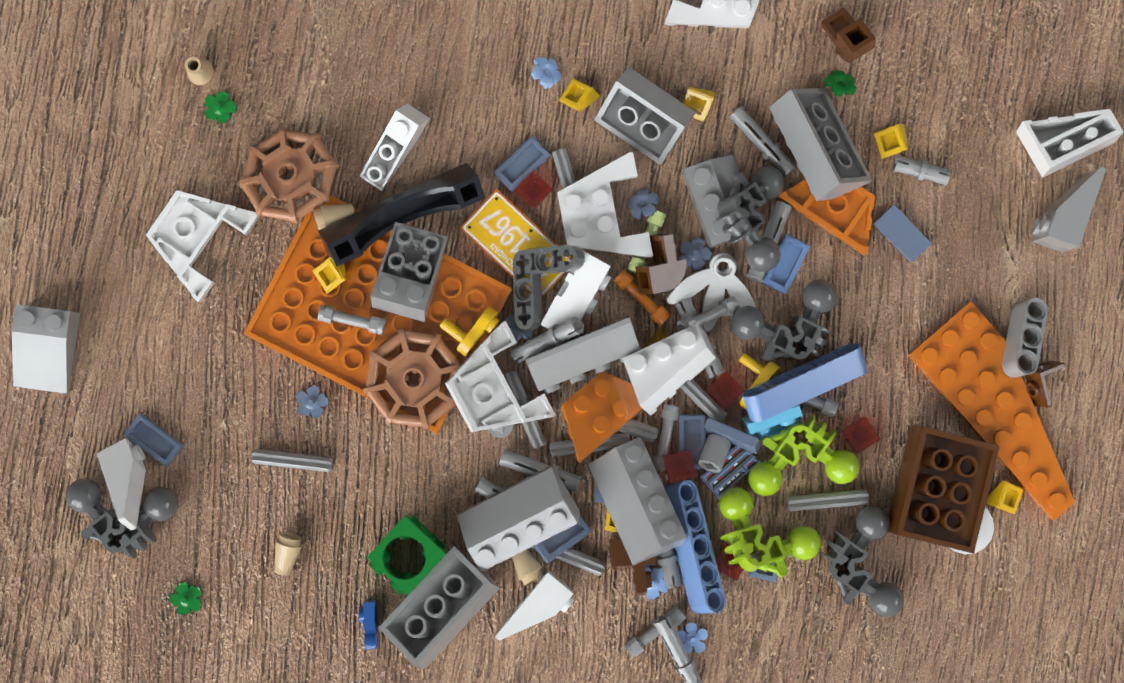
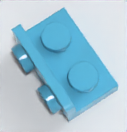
M797 405L764 421L751 422L749 415L741 419L746 433L758 437L760 441L764 436L770 437L779 434L787 425L800 421L799 417L803 415L800 406Z

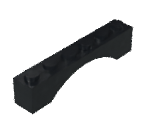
M464 163L318 230V233L328 256L334 265L338 267L361 256L375 241L393 230L395 222L404 224L432 213L463 209L484 199L485 195L478 175L467 163Z

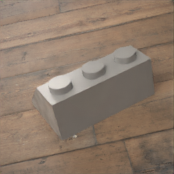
M628 67L615 82L594 121L661 165L696 112Z
M733 155L709 159L684 168L682 172L709 249L728 243L731 238L729 232L724 233L722 230L724 226L723 221H717L719 217L717 207L720 200L730 195L734 185L733 175L739 173Z

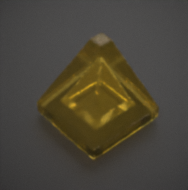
M663 327L653 334L642 349L667 338Z

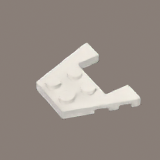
M673 0L665 20V25L749 28L759 0H703L701 8Z
M633 152L627 153L557 192L567 245L579 246L581 249L612 252L644 258L653 257L649 232L620 237L610 187L611 182L637 178Z
M176 190L146 236L163 259L171 266L182 284L190 291L192 297L201 303L214 282L192 268L193 263L223 220L247 236L259 219V216L256 215V212Z
M506 321L500 323L445 383L471 432L546 419L556 415L545 394H541L519 406L493 356L517 343Z

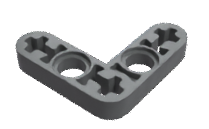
M552 246L521 250L515 254L513 258L515 322L520 329L535 330L542 323L541 274L576 271L583 266L585 255L579 246ZM548 253L552 256V264L549 268L544 263L545 256ZM573 254V260L562 261V256L566 257ZM529 260V264L524 265V262ZM530 274V278H524V275ZM527 283L530 284L532 289L529 297L524 295V287ZM525 302L531 303V306H525ZM527 315H531V320L526 319Z

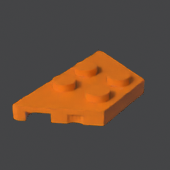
M805 179L790 189L783 191L777 197L863 256L868 253V240L872 225L871 216L874 209L875 195L863 187H859L835 199L816 201Z
M602 371L562 404L561 409L564 419L568 424L570 439H572L575 447L576 460L580 463L644 410L638 402L632 383Z

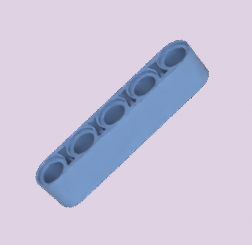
M858 343L847 344L746 390L742 396L751 422L767 420L864 375L868 368L861 345Z
M690 480L668 483L664 486V489L687 536L684 544L676 547L675 550L689 605L696 614L719 613L725 607V594L698 489Z

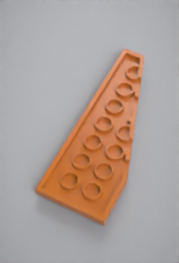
M970 301L912 350L908 356L983 442L1000 446L997 458L1050 519L1056 520L1075 503L1031 397L1027 393L1022 376L1012 378L1003 371L1002 360L1006 340Z

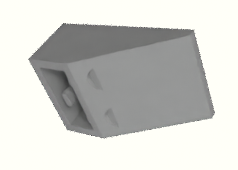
M395 222L371 294L372 308L425 322L436 287L448 236Z

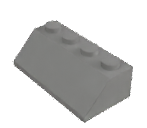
M825 88L790 89L769 107L774 116V121L779 126L786 145L792 151L797 161V166L803 173L809 185V190L816 201L835 199L872 181Z
M628 317L526 359V363L538 391L544 390L545 394H549L561 389L559 383L570 380V383L573 384L585 379L584 373L595 369L596 374L612 368L610 362L620 359L621 363H624L622 358L639 351L640 347Z
M641 437L613 448L588 465L632 565L684 544L687 536Z
M553 465L458 513L457 518L467 550L482 572L578 524L580 510Z
M453 546L379 626V629L415 667L426 669L493 597L500 587L484 571L481 572L477 564Z

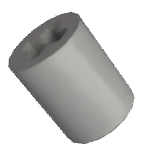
M710 434L698 464L710 472H721L730 450L731 442L723 436Z

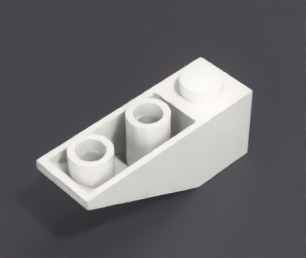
M408 103L397 109L361 172L360 177L380 191H383L419 139L430 118Z

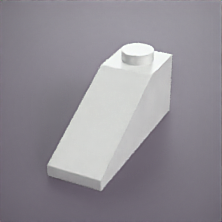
M125 438L98 452L97 456L117 518L127 528L133 530L137 526L146 473L142 461L145 459V455L139 445L134 446Z
M548 570L498 630L495 638L500 641L557 615L560 610L564 613L574 601L571 598L574 594L573 590Z

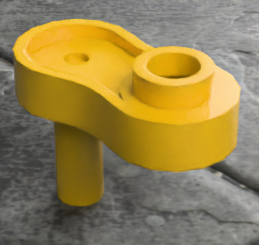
M489 306L468 334L447 318L441 323L440 328L460 342L457 351L467 356L485 331L491 333L500 320L496 318L498 312Z
M746 353L739 359L740 363L759 375L750 388L778 376L781 371V367L771 361L764 366ZM742 398L740 406L746 409L744 399Z

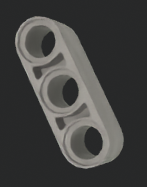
M1034 297L1016 303L1012 308L1002 360L1003 371L1009 377L1016 378L1029 375L1038 368L1048 314L1047 305L1040 298Z

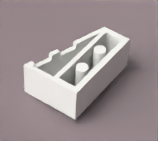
M1104 109L1076 113L1074 116L1060 118L1055 116L1049 117L1046 120L1022 121L1016 133L1043 178L1115 143L1124 131L1112 111Z
M584 252L585 261L583 266L579 270L568 273L541 326L549 330L550 326L563 324L573 317H577L579 321L582 320L585 313L591 315L598 302L594 299L599 289L604 292L611 279L607 275L610 269L608 264Z
M695 324L622 359L640 406L651 416L657 411L656 408L668 397H673L677 393L676 390L687 380L691 381L716 357L706 333L698 324Z

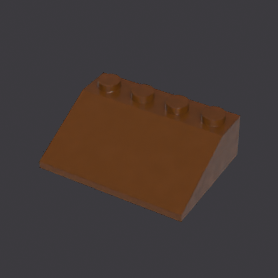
M911 425L890 508V528L888 532L974 554L1000 446L924 426Z

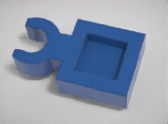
M366 599L363 602V606L359 607V623H364L365 649H376L378 647V599Z

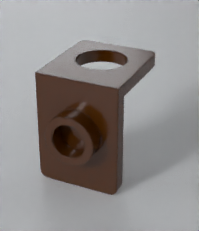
M1047 361L1039 364L1034 373L1025 375L1027 382L1026 390L1034 406L1045 408L1052 406L1045 375L1065 368V363Z

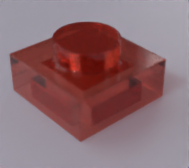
M534 170L514 189L533 210L553 191Z
M727 371L705 389L723 410L745 392Z
M866 416L861 417L841 430L855 454H859L880 440V437Z
M690 449L662 456L670 484L697 477Z
M725 542L716 558L719 571L737 581L743 569L739 563L729 564L734 559L733 554L725 553L724 549L730 546V544Z

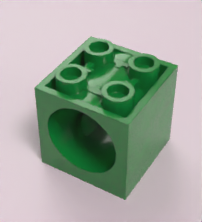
M408 513L367 556L371 561L368 565L378 575L381 576L384 573L391 580L389 585L401 595L404 592L408 596L450 549L412 513ZM400 537V540L414 538L421 543L424 548L423 559L426 560L425 566L421 571L414 574L413 571L400 572L391 563L392 551L389 549L395 538Z

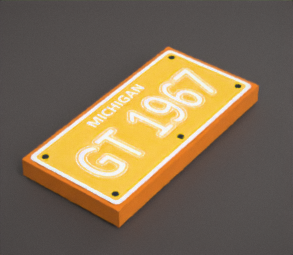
M497 188L460 227V230L512 278L513 258L518 251L558 246ZM548 253L544 259V263L547 268H549L552 264V256L550 253ZM562 256V261L573 260L570 256ZM529 260L524 262V265L529 264ZM567 272L541 274L542 299ZM530 274L524 275V278H530ZM527 283L524 289L531 294V286Z

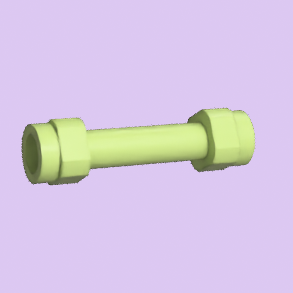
M660 211L655 212L653 216L649 215L646 222L648 227L645 233L649 232V237L656 234L658 228H662L667 215ZM632 256L627 270L636 274L635 267L647 264L646 258Z

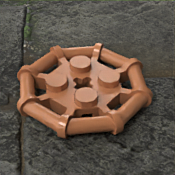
M282 127L279 128L277 133L260 144L249 148V157L243 178L239 181V186L247 194L256 209L257 216L260 218L266 216L288 220L295 224L299 223V219L318 208L319 205L328 204L335 172L339 169L337 161H334L322 142L320 134L316 132L310 134L292 131ZM292 141L304 143L302 148L293 149L288 146V143ZM278 144H280V147L278 149L274 150L267 156L264 154L267 151L274 148L275 146H277ZM313 149H315L322 162L313 163L309 156ZM262 160V165L264 166L262 173L260 172L259 176H255L258 162ZM286 169L294 171L293 177L289 180L282 179L285 176L284 171ZM324 171L320 189L317 190L314 188L317 183V173ZM257 185H262L267 192L263 200L255 188ZM308 193L315 196L296 208V201ZM274 200L288 203V209L271 207V204Z
M402 328L377 349L369 352L370 360L366 387L363 389L364 395H368L386 419L385 423L389 425L394 423L423 427L426 430L452 408L457 407L449 390L448 395L440 391L442 375L451 373V377L462 364L444 342L441 334L433 335L405 331ZM408 342L430 346L426 352L409 350ZM402 344L403 352L393 360L388 361L383 358ZM435 349H437L449 367L441 369L431 356ZM380 363L387 366L386 379L384 384L377 385ZM412 371L413 374L419 372L421 375L418 379L420 382L418 386L407 384L406 381L409 380L407 374ZM386 389L396 402L392 409L378 391ZM438 396L444 400L429 413H425L424 406ZM402 405L418 407L420 416L398 413Z

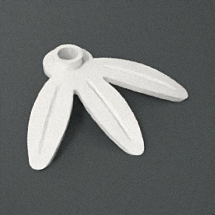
M728 253L715 255L710 261L709 268L697 271L684 278L673 288L667 297L668 304H676L694 296L709 284L703 301L702 313L719 306V301L724 300L725 289H727L730 297L734 296L738 300L740 308L742 306L756 307L747 288L734 275L737 264L733 256ZM720 262H727V268L719 270L718 264ZM717 319L703 325L706 332L713 328Z

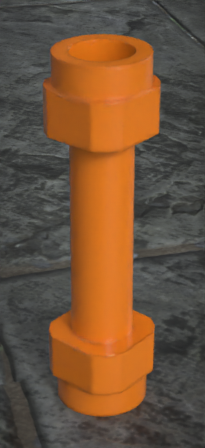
M624 269L613 281L622 291L626 289L651 314L650 318L660 327L671 315L662 305L658 307L646 294L639 293L638 286L633 282L634 278Z

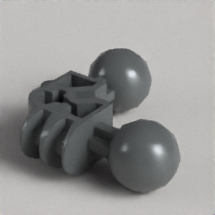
M773 166L758 168L751 176L750 184L742 172L734 174V185L730 195L720 200L717 207L719 213L717 221L722 220L724 223L723 232L730 233V244L745 238L749 244L746 250L747 263L759 272H768L774 269L779 263L781 256L779 246L772 239L760 235L757 228L766 221L761 213L754 211V209L763 206L767 200L777 198L784 190V176Z
M819 279L810 282L803 292V301L806 306L802 317L794 316L790 324L792 332L782 324L775 323L772 326L766 323L762 312L753 306H742L737 309L732 315L731 328L740 339L754 340L759 337L766 340V347L761 355L765 361L778 357L803 359L810 353L820 357L821 355L816 351L818 344L825 346L826 342L822 339L824 332L830 334L832 332L816 323L821 314L827 313L835 306L837 301L836 289L826 280ZM793 342H798L802 346L800 351L795 350L792 346Z
M86 478L78 479L72 482L66 493V501L69 507L76 512L87 513L94 521L81 532L82 538L100 541L104 548L112 553L123 550L132 559L137 557L136 549L145 551L148 548L147 540L153 543L157 541L154 532L148 525L154 520L161 522L171 519L178 509V499L173 491L165 487H156L150 490L144 498L143 508L139 511L136 528L124 534L119 543H117L115 538H117L118 534L120 535L128 531L129 528L118 520L114 508L107 511L100 503L102 492L97 483Z
M869 505L858 512L855 519L857 531L851 540L835 530L839 538L836 542L828 540L827 543L831 549L828 553L822 551L820 553L829 559L827 569L834 577L837 586L840 587L845 604H851L856 595L862 592L869 597L871 609L877 615L891 617L902 610L904 605L902 590L891 582L878 584L871 579L873 575L862 566L857 567L856 564L864 562L869 555L864 549L870 540L883 538L890 528L888 513L879 506ZM845 562L844 566L847 568V570L845 572H838L835 565L837 563L843 564Z

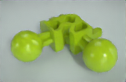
M812 414L804 423L796 421L793 424L787 425L779 434L762 438V444L774 451V455L768 462L758 463L751 468L748 475V483L752 491L760 496L775 494L782 485L783 476L781 471L787 463L793 467L800 459L799 451L801 450L812 462L816 463L819 460L825 464L827 477L837 484L850 483L857 477L859 461L848 450L834 451L828 446L835 437L836 430L832 429L826 432V423L822 421L815 424V415ZM795 431L801 432L804 435L803 437L813 445L810 446L803 439L795 438L793 433Z
M732 487L725 490L720 496L719 510L725 518L733 521L736 531L720 537L721 540L729 541L730 546L725 548L724 551L734 556V559L729 562L730 565L739 563L740 567L748 572H754L758 569L768 570L776 573L779 577H785L788 574L784 559L787 558L786 556L792 555L799 560H810L819 553L821 537L815 529L809 526H798L792 529L785 540L781 541L779 535L760 543L759 541L763 535L760 524L752 526L749 519L753 509V498L749 492L742 488ZM750 554H751L752 556H755V555H756L757 558H758V560H756V558H751V557H750Z

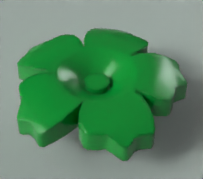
M831 71L824 80L825 86L832 87L831 91L834 92L835 96L842 97L843 93L854 95L857 90L855 78L851 74H845L843 71Z
M222 91L216 94V98L210 94L205 98V106L209 108L204 112L207 119L212 121L218 119L220 124H226L231 119L230 114L236 113L237 106L234 104V101L229 100V93Z
M180 582L175 589L177 593L170 594L169 601L173 606H178L177 614L181 616L189 614L191 609L194 612H198L202 608V600L197 598L203 593L200 587L195 585L189 587L187 582Z

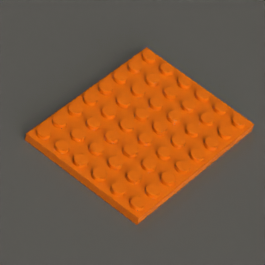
M329 195L330 201L328 202V204H325V203L323 204V205H338V204H346V205H347V203H345V202H343V201H341V200H339V199H337V198H335V197H333V196H331V195ZM353 207L354 213H357V212H360V211H361V210H359V209ZM312 211L305 215L243 334L370 399L363 392V389L366 387L370 360L368 354L370 351L377 349L397 334L399 329L404 328L405 331L433 335L441 334L444 342L462 364L490 333L485 331L469 354L464 356L457 351L460 342L440 328L441 323L447 318L468 334L489 306L498 312L496 316L498 319L513 288L444 253L425 322L372 308L371 294L392 233L391 230L375 241L361 256L344 263L347 280L327 294L313 272L329 256L319 236L314 212ZM320 306H332L336 308V311L367 318L375 316L386 319L383 335L368 332V329L335 321L332 324L319 321L318 313ZM408 342L409 350L426 352L430 346ZM402 344L383 358L388 361L393 360L403 352ZM435 349L431 356L441 369L449 367L437 349ZM380 363L377 385L384 384L386 379L387 366ZM411 371L407 374L409 376V380L406 381L408 385L414 384L418 386L420 384L418 379L421 375L419 372L413 374ZM451 373L442 375L440 391L448 395V388L445 383L450 378ZM386 389L378 391L392 409L396 402ZM438 396L424 406L425 413H429L444 400ZM402 405L398 413L420 416L418 407ZM450 411L432 423L428 430L438 434Z

